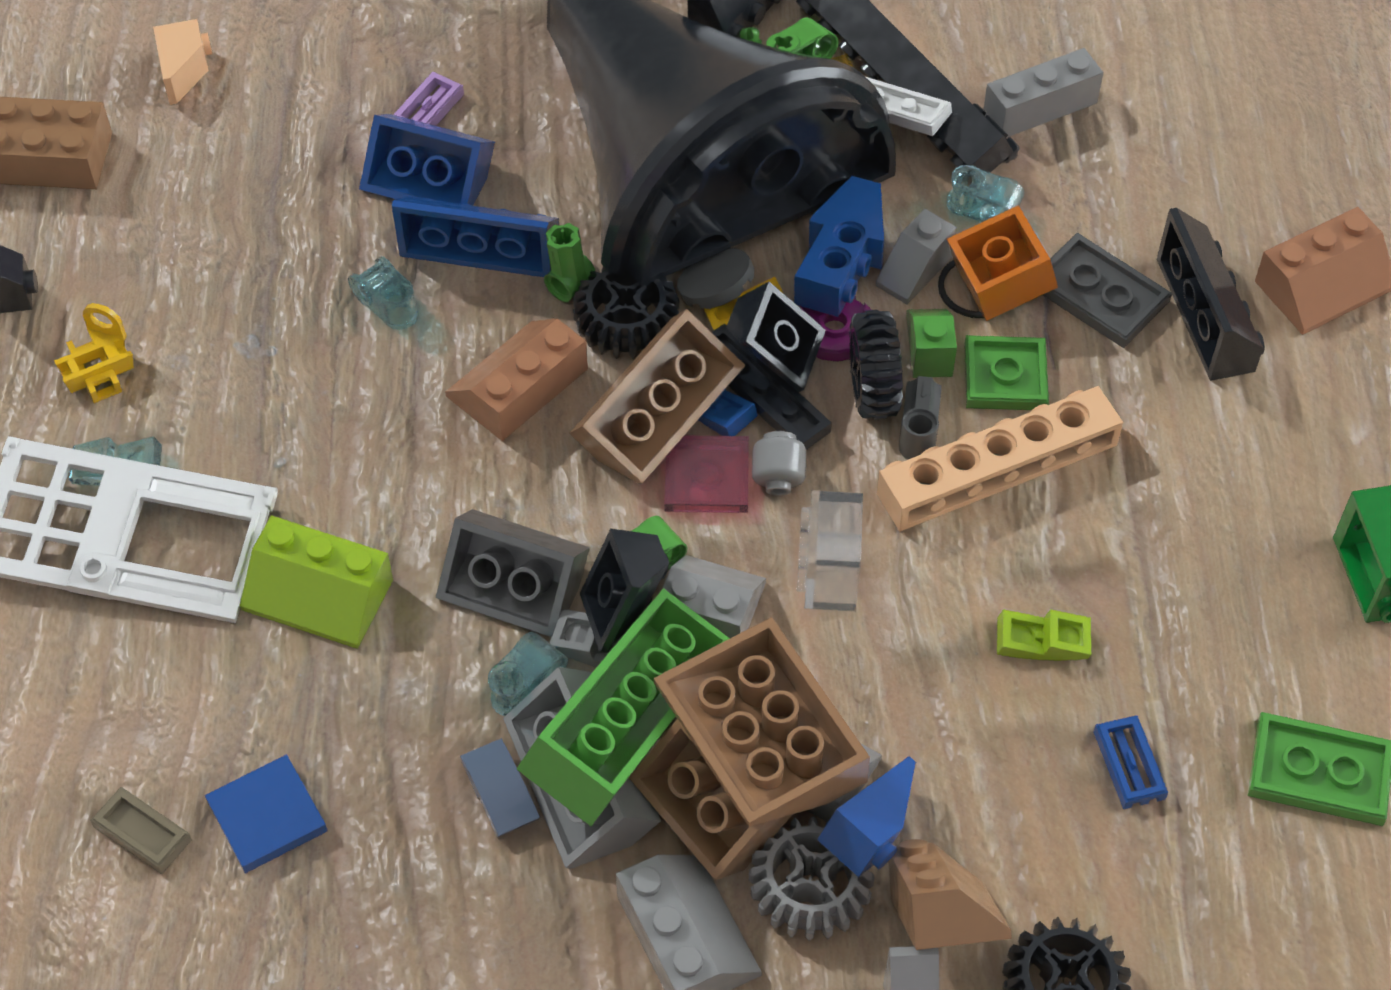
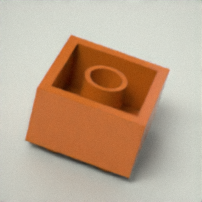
M1019 205L947 238L956 268L986 321L1058 288L1051 259Z

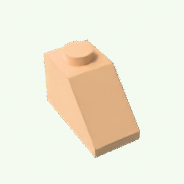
M197 19L153 27L162 77L170 105L177 104L209 71L206 55L213 54L208 32L200 33Z

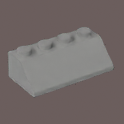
M557 667L503 718L521 761L537 737L592 672ZM629 778L592 826L588 825L529 779L565 868L572 869L631 847L661 822L658 812Z

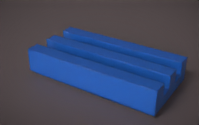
M1138 715L1096 724L1093 733L1123 810L1132 808L1133 804L1138 802L1140 806L1149 804L1150 800L1155 798L1157 802L1166 800L1168 791ZM1123 729H1129L1151 787L1145 788ZM1110 732H1112V735L1120 752L1121 758L1129 775L1130 781L1134 788V791L1132 792L1127 782L1122 766L1120 764L1115 748L1113 746V743L1111 741L1109 735Z

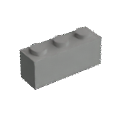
M1082 48L988 83L983 110L1009 137L1097 104L1104 72L1086 49Z

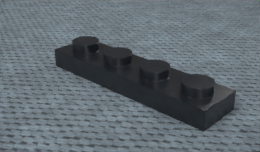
M725 323L712 331L745 364V367L728 386L741 398L754 403L757 413L776 431L795 434L796 439L804 444L806 450L831 433L832 422L804 396L742 346L726 328L727 325Z

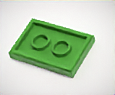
M1265 712L1260 713L1247 796L1383 826L1385 824L1391 784V740Z

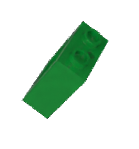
M1391 485L1352 491L1333 535V540L1366 623L1381 620L1384 623H1391Z

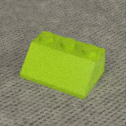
M271 515L252 548L240 608L242 611L358 649L393 582L389 555L386 552Z

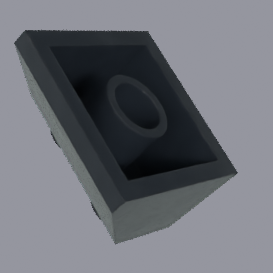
M767 282L739 297L726 326L742 346L797 392L805 389L826 330L772 283Z
M610 528L579 593L600 652L609 653L650 605L660 580L664 579L668 572V557L664 553L658 535Z

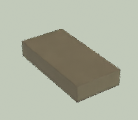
M120 787L90 820L94 828L160 874L164 873L192 841L187 831L123 787Z

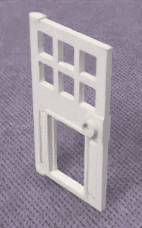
M8 436L1 453L3 459L0 465V531L31 537L22 561L0 557L1 578L236 623L252 548L266 525L269 512H273L278 494L277 488ZM23 460L56 465L48 488L16 482ZM70 469L103 475L95 497L62 491ZM11 495L44 501L36 524L3 518ZM144 501L250 521L232 582L124 561ZM58 504L91 510L83 533L50 527ZM45 541L79 547L71 570L37 564Z

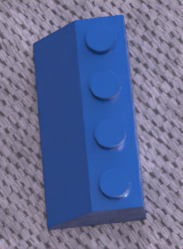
M407 196L393 200L392 212L400 257L544 277L551 270L546 232L553 225H559V218L543 214L535 215L506 209L478 207L465 203L457 204L436 201L430 198L422 199Z

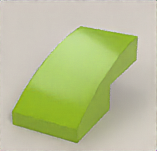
M1003 609L997 617V655L1049 661L1089 659L1091 656V617L1052 609L1049 610L1045 617H1039Z

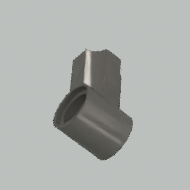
M918 376L913 381H907L899 438V451L906 459L919 456L928 448L936 446L942 385L937 384L932 377Z

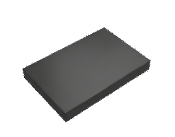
M1076 233L1050 258L1058 288L1043 294L1044 297L1122 348H1125L1170 302L1172 296L1170 291L1079 233Z

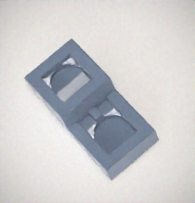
M502 738L460 756L477 798H480L497 838L540 818L526 785L516 769L517 767Z

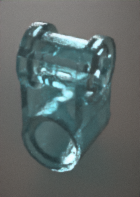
M961 165L952 172L951 183L953 189L947 195L946 204L948 209L956 215L983 222L1017 205L1020 206L1024 197V189L1014 179L1001 177L980 170L975 166ZM969 176H971L972 182L969 186H967ZM962 195H965L963 205H960V198Z
M384 256L378 257L375 260V265L359 275L354 273L348 277L349 286L356 298L379 316L387 326L400 330L412 326L417 321L418 309L412 283L400 274Z
M531 631L524 635L515 647L489 672L488 685L491 690L490 699L493 709L498 714L506 716L557 667L566 668L568 657L536 632Z

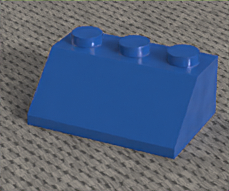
M392 114L374 115L359 190L393 199L408 196L422 199L430 198L436 201L457 204L465 203L473 206L487 180L495 141Z

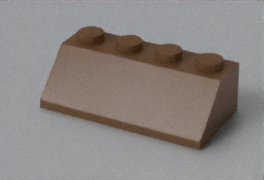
M686 309L671 318L569 434L599 462L638 484H642L745 367V364Z

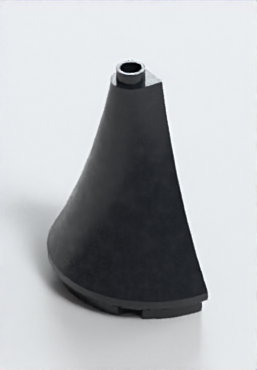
M548 0L547 30L567 69L587 127L595 163L601 213V264L608 272L621 274L628 271L642 287L656 279L663 278L818 210L851 176L877 183L895 176V143L890 130L889 115L885 101L876 87L854 67L836 60L789 52L742 39L691 20L651 0Z

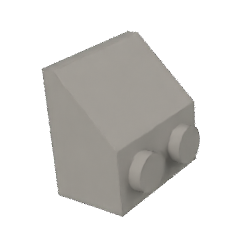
M685 555L671 566L663 588L727 637L732 638L749 628L766 584V578Z

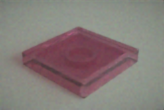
M684 435L666 456L665 512L748 513L749 436Z

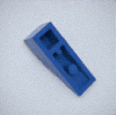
M910 756L837 808L817 839L858 877L872 866H875L878 870L881 869L897 851L893 842L904 826L916 764Z

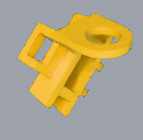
M91 303L83 310V318L91 342L76 348L72 340L66 342L70 354L54 360L71 393L87 388L93 403H96L122 392L116 375L133 369L134 362L131 350L127 352L124 341L127 335L119 315L107 306ZM93 313L106 316L112 324L99 321L94 317ZM99 358L100 363L88 368L84 367L83 364ZM107 381L111 382V386L96 391L95 386Z

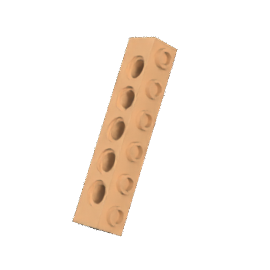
M1099 386L1086 391L1078 390L1058 402L1050 405H1039L1027 414L1014 419H1003L991 428L978 433H967L955 442L942 447L934 446L928 448L919 456L903 462L895 461L890 463L883 470L879 471L877 495L897 529L901 532L1118 445L1123 421Z

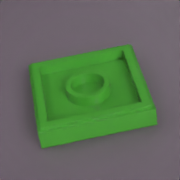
M966 335L964 343L966 408L1032 410L1042 404L1049 405L1046 338Z

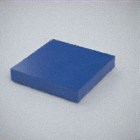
M287 754L205 795L208 805L245 874L328 831L323 818Z

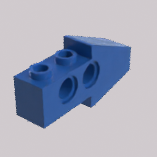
M851 176L812 215L809 220V251L794 276V303L796 305L839 317L846 302L850 304L853 302L860 277L865 278L870 267L882 269L884 228L881 183Z

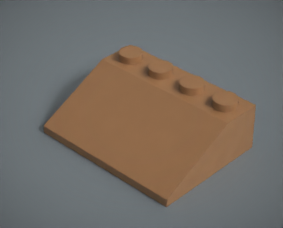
M772 617L654 678V684L748 827L829 804L868 782L870 756Z

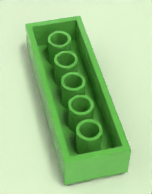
M663 588L537 737L516 769L576 816L592 826L676 718L654 684V678L730 638Z

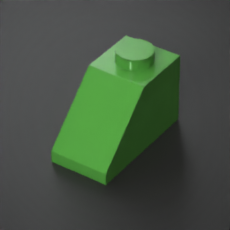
M946 308L907 309L906 318L913 378L918 376L953 377L957 352L953 315Z

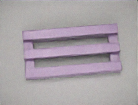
M432 72L393 115L409 118L422 104V107L411 120L436 126L464 95L463 85ZM438 85H441L432 96H429Z

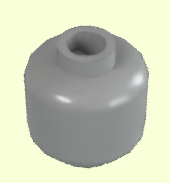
M785 431L768 432L764 434L763 439L755 443L752 450V478L755 483L765 487L768 494L787 495L791 493V488L797 487L804 482L806 478V448L802 442L796 439L795 434Z

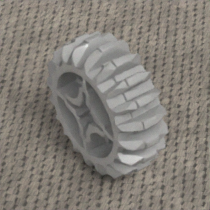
M814 815L809 819L808 826L802 827L800 822L794 817L790 823V831L781 827L774 835V838L769 837L762 851H755L752 855V864L755 867L749 870V881L754 884L751 887V897L753 900L760 901L758 911L761 916L772 914L771 925L774 929L787 923V934L790 938L797 933L798 929H804L805 936L809 941L814 938L815 930L820 929L823 935L829 939L833 935V925L846 932L850 926L849 918L859 920L862 917V905L870 903L872 893L869 888L873 887L874 875L872 872H869L870 869L860 877L856 876L817 840L824 827L817 826V819ZM787 859L790 863L791 874L786 876L785 883L778 886L774 873L778 866ZM844 870L849 884L845 891L839 897H836L833 893L834 885L831 882L836 880L837 873ZM803 874L804 876L811 875L809 880L804 879ZM814 876L820 878L819 880L811 881V877L812 879ZM800 902H809L813 905L802 904Z

